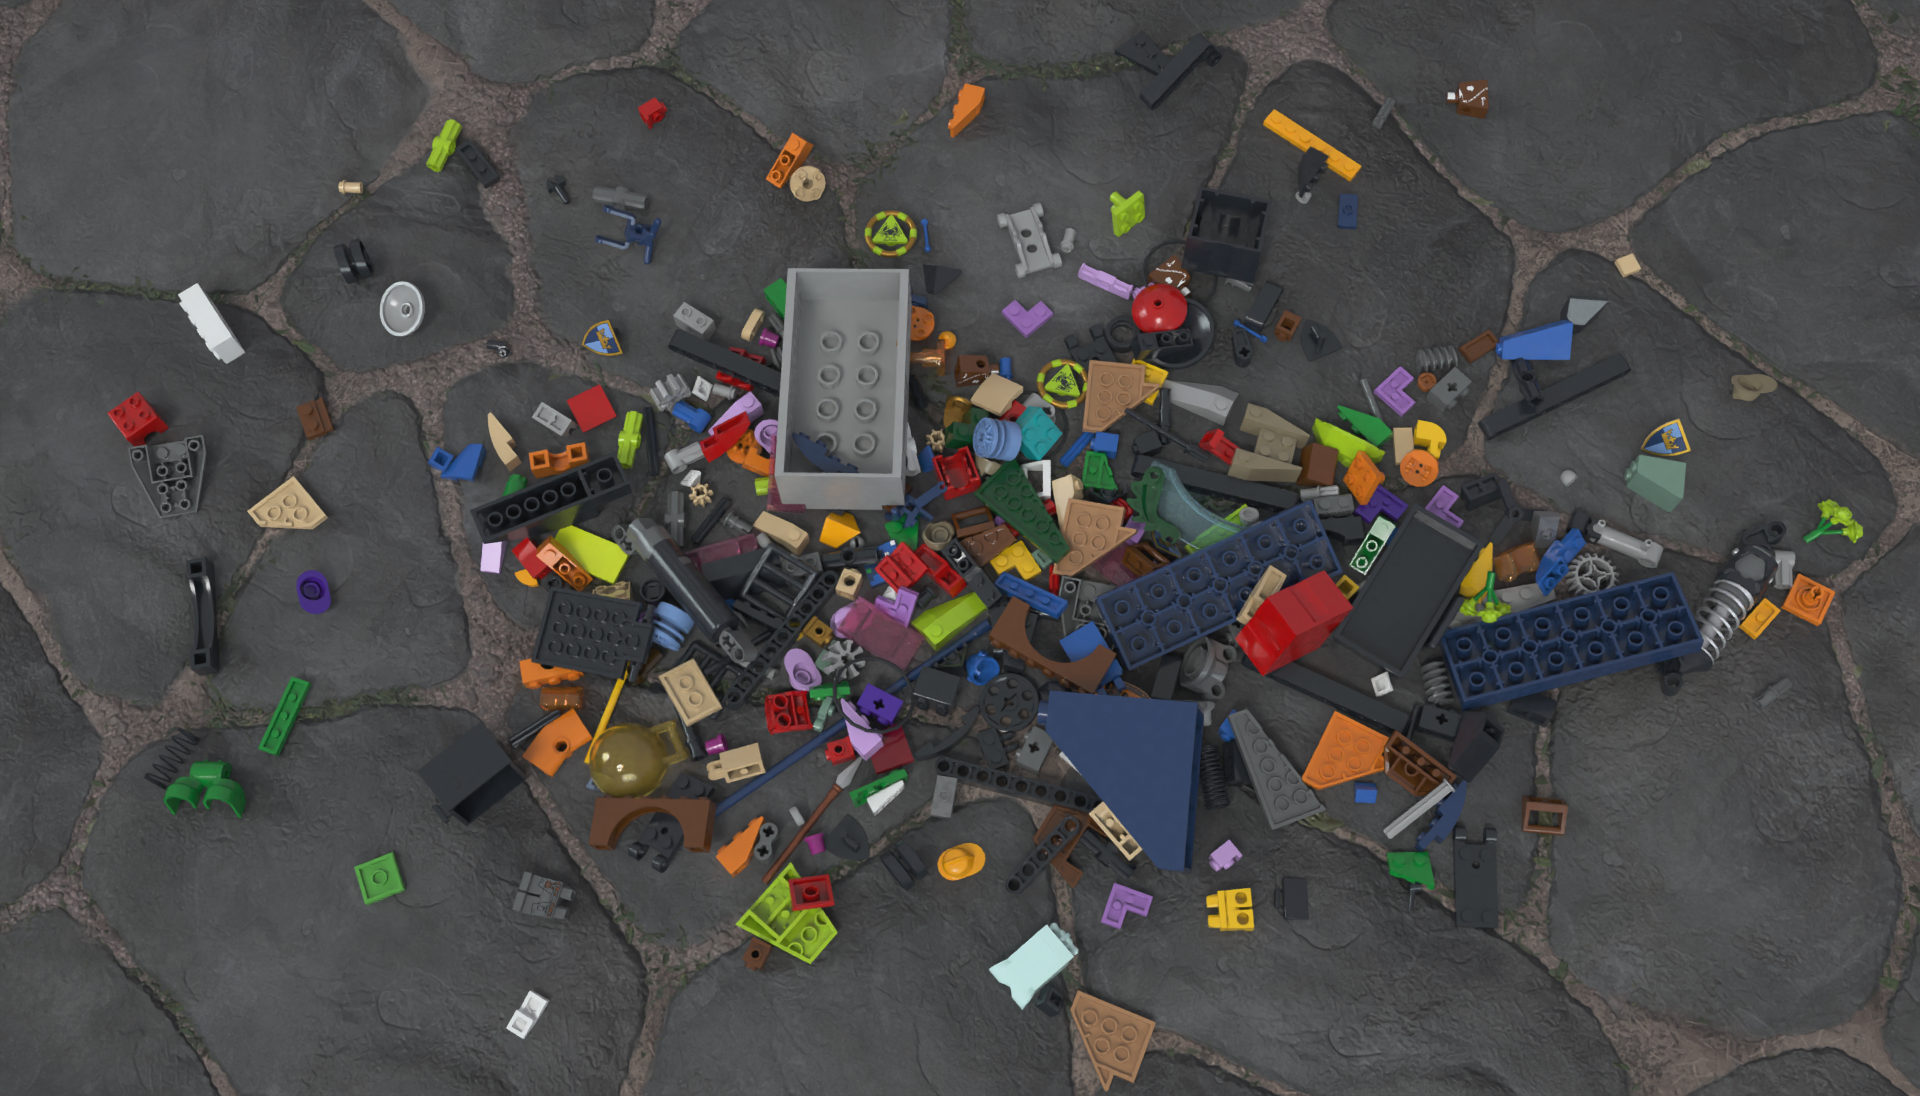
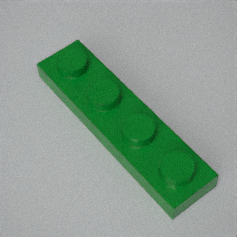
M291 676L258 747L259 750L279 756L312 685L311 683Z

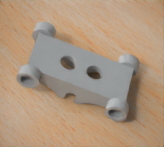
M1040 202L1033 204V207L1026 211L1012 215L1004 213L996 215L999 227H1008L1020 260L1019 264L1014 265L1018 279L1026 277V274L1046 268L1062 267L1059 253L1051 254L1046 234L1043 233V226L1039 217H1043L1044 213ZM1024 230H1029L1032 234L1026 238L1021 233ZM1034 245L1037 250L1034 253H1030L1027 251V247Z

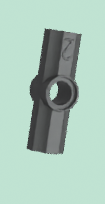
M596 186L593 190L594 202L608 204L620 210L628 208L645 212L649 205L648 195L632 193L624 187L612 189Z
M672 491L668 493L665 528L677 544L684 548V529H686L685 495L679 491Z

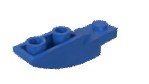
M1572 528L1562 541L1555 540L1544 554L1536 573V583L1544 596H1547L1569 571L1567 565L1586 544L1579 529Z

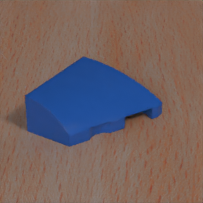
M483 444L467 445L447 467L445 472L441 473V478L455 481L459 479L474 481L478 467L482 466L486 453Z

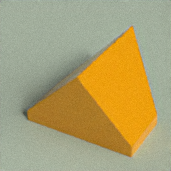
M834 513L829 514L826 517L819 541L837 549L840 545L861 533L854 516L849 513H845L842 517Z

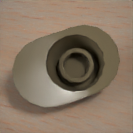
M1763 374L1735 375L1731 378V382L1734 385L1732 394L1734 399L1754 401L1761 393L1772 392L1777 388V382Z
M974 453V463L976 469L980 471L979 476L993 475L1006 462L996 460L995 458H982Z

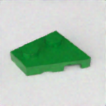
M1086 451L1082 476L1083 489L1093 487V490L1101 491V488L1104 490H1113L1115 488L1117 493L1118 488L1114 482L1105 453Z
M902 516L896 522L890 521L884 524L890 539H895L897 545L904 541L916 551L918 548L919 516H916L918 520L912 528L908 527L906 530L902 528L905 516Z
M848 680L842 681V684H836L837 699L845 698L847 694H850ZM833 683L809 687L810 698L825 700L826 696H833Z
M1428 852L1387 853L1386 859L1390 875L1404 878L1406 881L1414 884L1417 881L1427 885V889L1434 890L1435 883Z

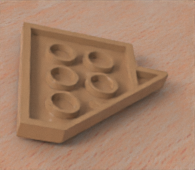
M1089 361L1082 432H1104L1126 415L1124 413L1126 408L1133 410L1159 390L1160 384L1144 383L1146 365Z
M1069 498L1061 534L1068 544L1070 552L1058 564L1054 563L1053 574L1073 578L1136 535L1137 529L1122 527L1126 509L1124 507Z
M1078 990L1070 1012L1104 1091L1108 1092L1114 1075L1134 1083L1156 1022Z

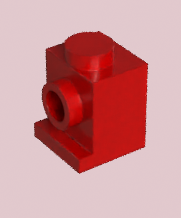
M654 97L638 107V111L647 127L652 129V124L666 117L664 112L667 111V108L663 102L659 103Z
M849 736L827 743L828 749L824 750L827 761L831 760L833 766L856 759ZM842 748V751L837 753L835 749Z

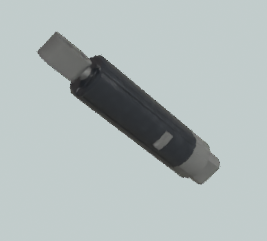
M636 518L631 524L615 525L613 527L612 537L622 551L627 555L639 554L710 642H720L721 647L735 663L751 662L756 659V647L744 632L736 630L739 626V617L663 526L657 525L652 518Z

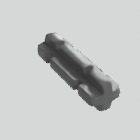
M1386 98L1373 120V127L1377 129L1382 127L1383 122H1385L1390 110L1394 106V99Z

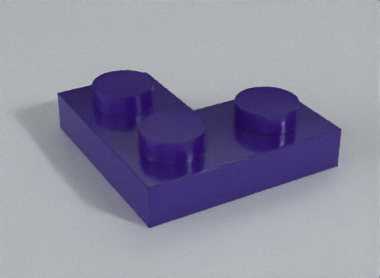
M1378 485L1368 504L1359 505L1354 514L1361 516L1363 521L1370 524L1381 511L1397 522L1409 505L1381 485Z

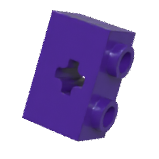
M869 683L857 702V708L860 709V713L868 717L870 715L876 717V721L885 726L887 724L893 726L903 707L902 700ZM882 703L883 708L877 710L876 705Z

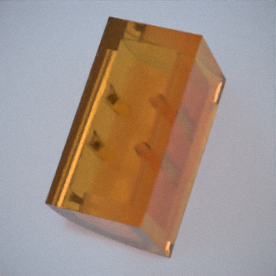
M543 687L539 706L544 711L556 708L559 710H583L584 687Z

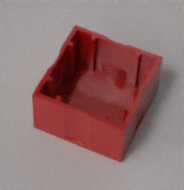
M1325 570L1293 586L1268 596L1250 621L1235 637V640L1260 674L1264 676L1318 649L1353 607Z

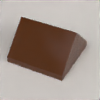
M1314 442L1302 448L1299 467H1302L1296 485L1333 486L1339 450Z

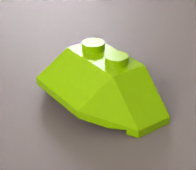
M1317 418L1314 422L1312 430L1317 444L1339 450L1337 461L1341 462L1345 467H1350L1358 451H1365L1374 464L1381 462L1385 451L1379 450L1369 442L1332 424L1322 422Z

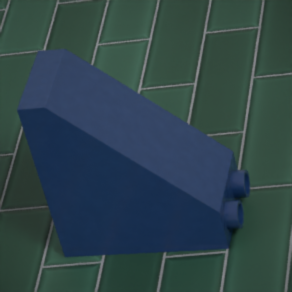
M1050 691L1049 701L1040 700L1038 724L1045 725L1047 734L1158 869L1191 874L1204 725V711L1197 702Z

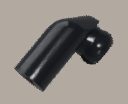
M487 340V349L497 350L501 358L509 357L510 349L505 342Z

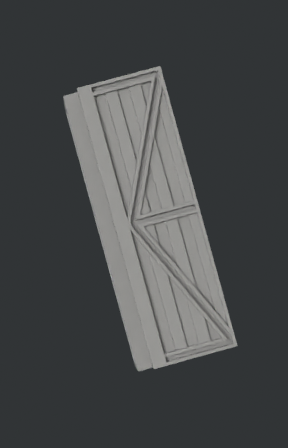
M788 268L774 475L782 504H805L806 509L882 510L883 505H905L912 319L909 269ZM802 432L810 436L809 440L815 443L819 440L827 444L826 448L830 451L828 457L833 455L841 459L840 463L846 466L850 463L858 467L857 471L860 473H824L801 452L793 440L792 434L796 433L799 435Z

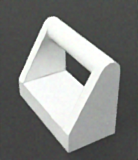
M1041 460L1020 465L1027 479L1028 471H1043V492L1037 493L1042 502L1049 498L1051 499V460Z

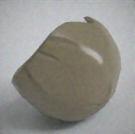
M940 521L934 524L929 523L923 531L922 537L930 549L941 551L952 541L955 529L948 521Z

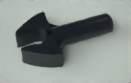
M554 175L557 181V185L551 184L550 180L547 179L549 194L555 191L565 205L569 204L570 199L562 189V186L566 185L565 180Z

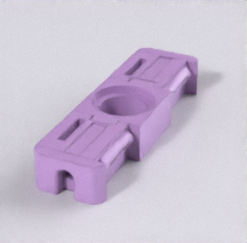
M1085 263L1082 264L1078 271L1080 279L1129 300L1132 294V284H1126L1101 270L1098 271L1086 266Z

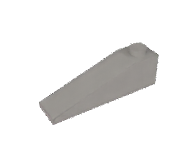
M1165 380L1162 388L1171 389L1170 403L1224 426L1239 396V393L1223 386Z

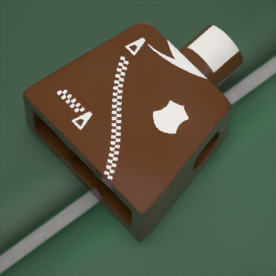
M1488 80L1459 83L1456 93L1447 92L1446 103H1455L1457 114L1485 119L1489 109Z
M1175 254L1148 274V284L1152 282L1154 284L1174 286L1182 292L1185 298H1189L1192 294L1187 288L1191 277L1186 269H1181L1182 264Z
M959 355L954 368L956 387L982 384L989 375L993 373L998 375V364H989L986 355Z

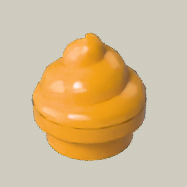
M950 331L942 332L938 337L939 346L945 350L952 349L956 345V336Z

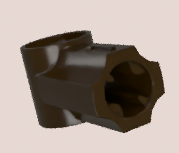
M651 646L647 664L642 665V672L637 676L635 684L643 683L651 670L664 658L655 647ZM630 664L627 667L628 675H630L631 671Z

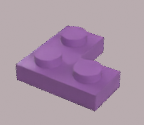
M1014 300L1002 310V315L1027 338L1052 318L1053 312L1042 301L1027 312Z
M1401 366L1374 391L1381 400L1401 417L1416 403L1403 392L1413 382L1414 377Z
M1443 485L1425 509L1458 528L1464 522L1449 511L1459 496Z
M901 586L895 601L878 595L872 615L907 629L910 625L919 593Z
M1114 883L1101 923L1120 929L1126 911L1146 917L1153 896Z

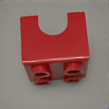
M139 391L107 413L126 440L134 447L146 445L147 443L144 441V438L149 433L158 431L161 434L169 428L152 404Z
M968 446L959 448L958 452L950 457H943L942 454L932 457L933 470L937 481L944 482V485H940V489L947 486V491L942 493L945 501L974 492L981 486V479Z

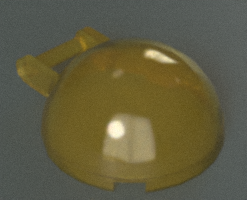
M675 720L651 728L638 723H621L606 729L594 742L589 755L590 775L596 786L605 794L608 793L617 798H622L624 795L641 798V796H647L662 783L668 765L689 757L687 751H684L675 729ZM665 731H668L677 753L669 757L666 746L658 735Z

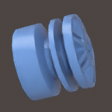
M982 418L975 427L973 434V448L976 455L982 458L1012 461L1019 453L1021 447V429L1017 423L1012 421Z
M660 602L654 611V615L659 621L654 620L653 625L656 626L653 641L662 647L678 651L681 647L679 643H683L685 640L679 632L688 634L695 622L679 608L666 602Z

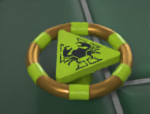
M895 210L882 211L869 220L865 228L864 238L868 247L875 254L887 258L899 257L907 253L915 244L917 229L913 220L903 212ZM888 217L872 241L873 226L878 221ZM894 217L906 222L909 226V241ZM875 244H886L888 246H895L896 244L906 245L895 251H886Z
M1069 359L1050 361L1038 373L1036 381L1038 392L1043 400L1056 408L1070 409L1077 407L1086 399L1088 373L1079 363ZM1064 366L1044 387L1046 373L1052 368ZM1070 367L1083 378L1084 384L1081 395ZM1046 391L1057 393L1060 396L1068 395L1078 398L1067 402H1060L1052 398Z

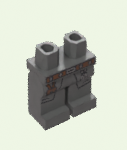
M524 872L519 890L522 892L517 893L512 910L520 914L557 921V919L567 920L570 909L562 907L563 899L573 901L576 891L563 882Z

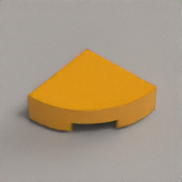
M526 569L515 572L517 579L524 585L530 587L539 586L537 578L533 579Z

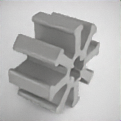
M672 374L667 375L666 382L658 380L655 383L657 387L650 389V394L660 411H664L665 408L671 411L675 403L680 400L686 402L684 398L691 396L690 388L681 374H677L676 377Z
M846 640L839 644L840 641H837L830 645L828 649L831 651L822 655V661H830L833 665L824 668V672L829 674L835 671L836 668L837 675L839 669L850 660H854V656L863 653L862 648L858 647L852 650L851 653L852 640ZM865 660L851 664L841 673L838 681L845 678L850 680L859 675V672L856 670L865 666Z

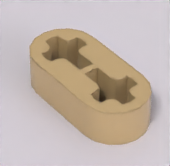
M757 308L753 310L742 330V339L749 342L754 339L764 321V311Z

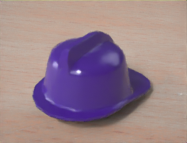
M309 570L303 572L296 581V589L301 607L311 614L324 613L331 604L326 578L318 571Z

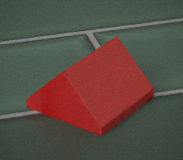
M829 874L788 880L792 912L834 906Z

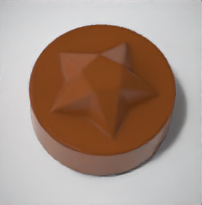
M1429 372L1422 373L1417 380V386L1423 392H1429L1437 384L1436 377Z

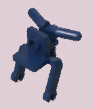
M605 204L603 207L604 212L628 219L624 233L626 243L601 235L596 236L595 242L623 250L627 249L632 241L637 242L639 246L646 245L644 263L646 265L650 264L654 245L652 239L656 238L657 231L662 222L661 219L656 218L652 225L636 223V216L633 213Z
M940 481L917 499L906 494L905 505H898L897 508H892L891 513H885V519L896 522L904 515L905 519L902 528L905 530L915 525L918 520L917 515L929 523L934 517L923 510L922 507L935 497H939L941 493L946 492L947 486L940 489V485H944V482ZM909 505L912 508V511H909L907 509Z

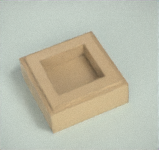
M1633 253L1614 262L1623 278L1641 270Z

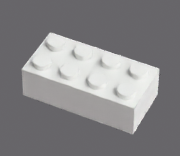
M198 283L178 294L182 300L179 304L189 314L188 318L193 325H196L198 328L196 329L197 332L205 339L206 346L214 353L218 360L222 359L228 364L246 353L213 301Z

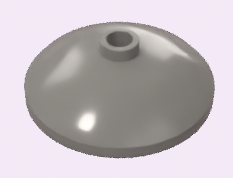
M401 281L392 284L385 291L380 303V318L383 326L392 335L402 337L414 333L419 328L425 313V302L421 291L417 286L409 282Z

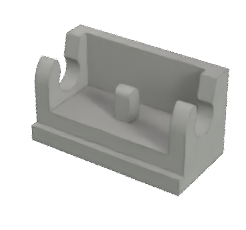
M541 402L532 418L562 437H570L569 430L571 428L576 429L578 426L577 423Z

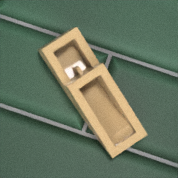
M490 412L488 414V427L491 440L502 462L509 471H512L522 463L512 450L517 444Z
M1270 565L1251 592L1236 620L1246 625L1265 599L1279 592L1287 575Z

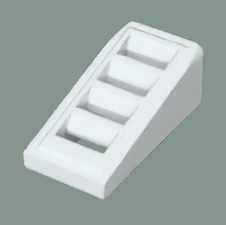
M900 780L867 798L868 805L874 816L905 788L903 781Z

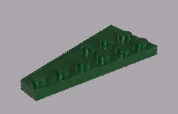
M1016 458L1012 461H1006L974 492V496L1056 564L1070 552L1068 544L1057 529L1050 514L1046 511L1042 501L1025 476L1024 471L1017 463Z

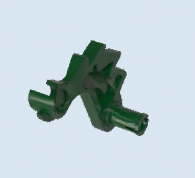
M1152 466L1145 471L1142 481L1131 483V489L1137 498H1127L1126 501L1132 509L1140 514L1139 516L1132 517L1131 520L1138 523H1146L1144 531L1160 532L1164 542L1167 537H1172L1173 543L1171 545H1174L1177 540L1181 539L1179 529L1172 524L1164 522L1157 515V507L1165 481V474L1161 468Z

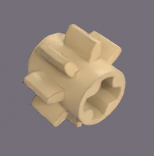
M933 429L931 435H926L928 440L926 446L929 445L933 453L935 451L943 453L945 435H943L942 429L940 431Z
M698 483L697 486L691 487L693 494H690L689 497L690 500H694L695 506L700 504L705 507V504L712 502L709 496H712L713 492L709 490L708 484L703 486Z

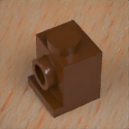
M1285 310L1275 327L1274 334L1276 338L1282 342L1286 340L1290 342L1300 326L1302 317Z
M752 937L751 943L742 958L745 962L744 966L753 971H756V969L762 971L774 948ZM758 951L759 957L753 958V952Z

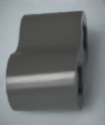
M765 823L761 826L760 841L754 848L755 857L763 864L770 863L773 860V848L780 838L779 830L773 823ZM770 830H772L774 835L770 834V836L767 837L766 832L769 833ZM766 849L768 854H764L762 857L760 852H764Z

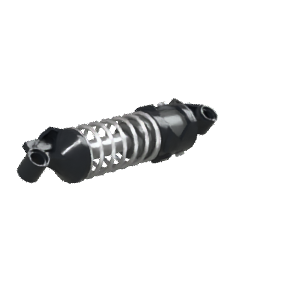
M1773 521L1762 527L1755 525L1750 533L1745 534L1741 538L1737 548L1732 551L1733 555L1730 560L1723 564L1715 576L1714 588L1709 589L1711 598L1706 597L1702 599L1704 607L1696 609L1698 617H1694V619L1703 622L1699 629L1704 639L1701 651L1661 661L1656 673L1661 675V691L1666 696L1677 695L1683 685V674L1709 671L1714 665V660L1719 657V650L1726 647L1725 640L1732 638V630H1736L1739 627V621L1746 617V611L1760 601L1767 590V585L1773 581V576L1778 570V564L1772 554L1770 545L1779 544L1787 531L1784 523ZM1707 600L1711 601L1713 610L1706 604ZM1700 610L1710 613L1707 619L1701 616ZM1726 620L1736 621L1735 626L1731 628ZM1720 630L1729 631V635L1724 638ZM1713 640L1722 641V645L1717 647ZM1707 650L1716 651L1715 655L1712 657ZM1667 682L1674 683L1676 687H1670Z

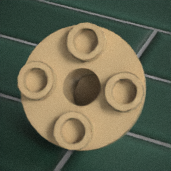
M814 166L800 167L791 176L790 189L793 195L801 201L817 200L825 189V177Z

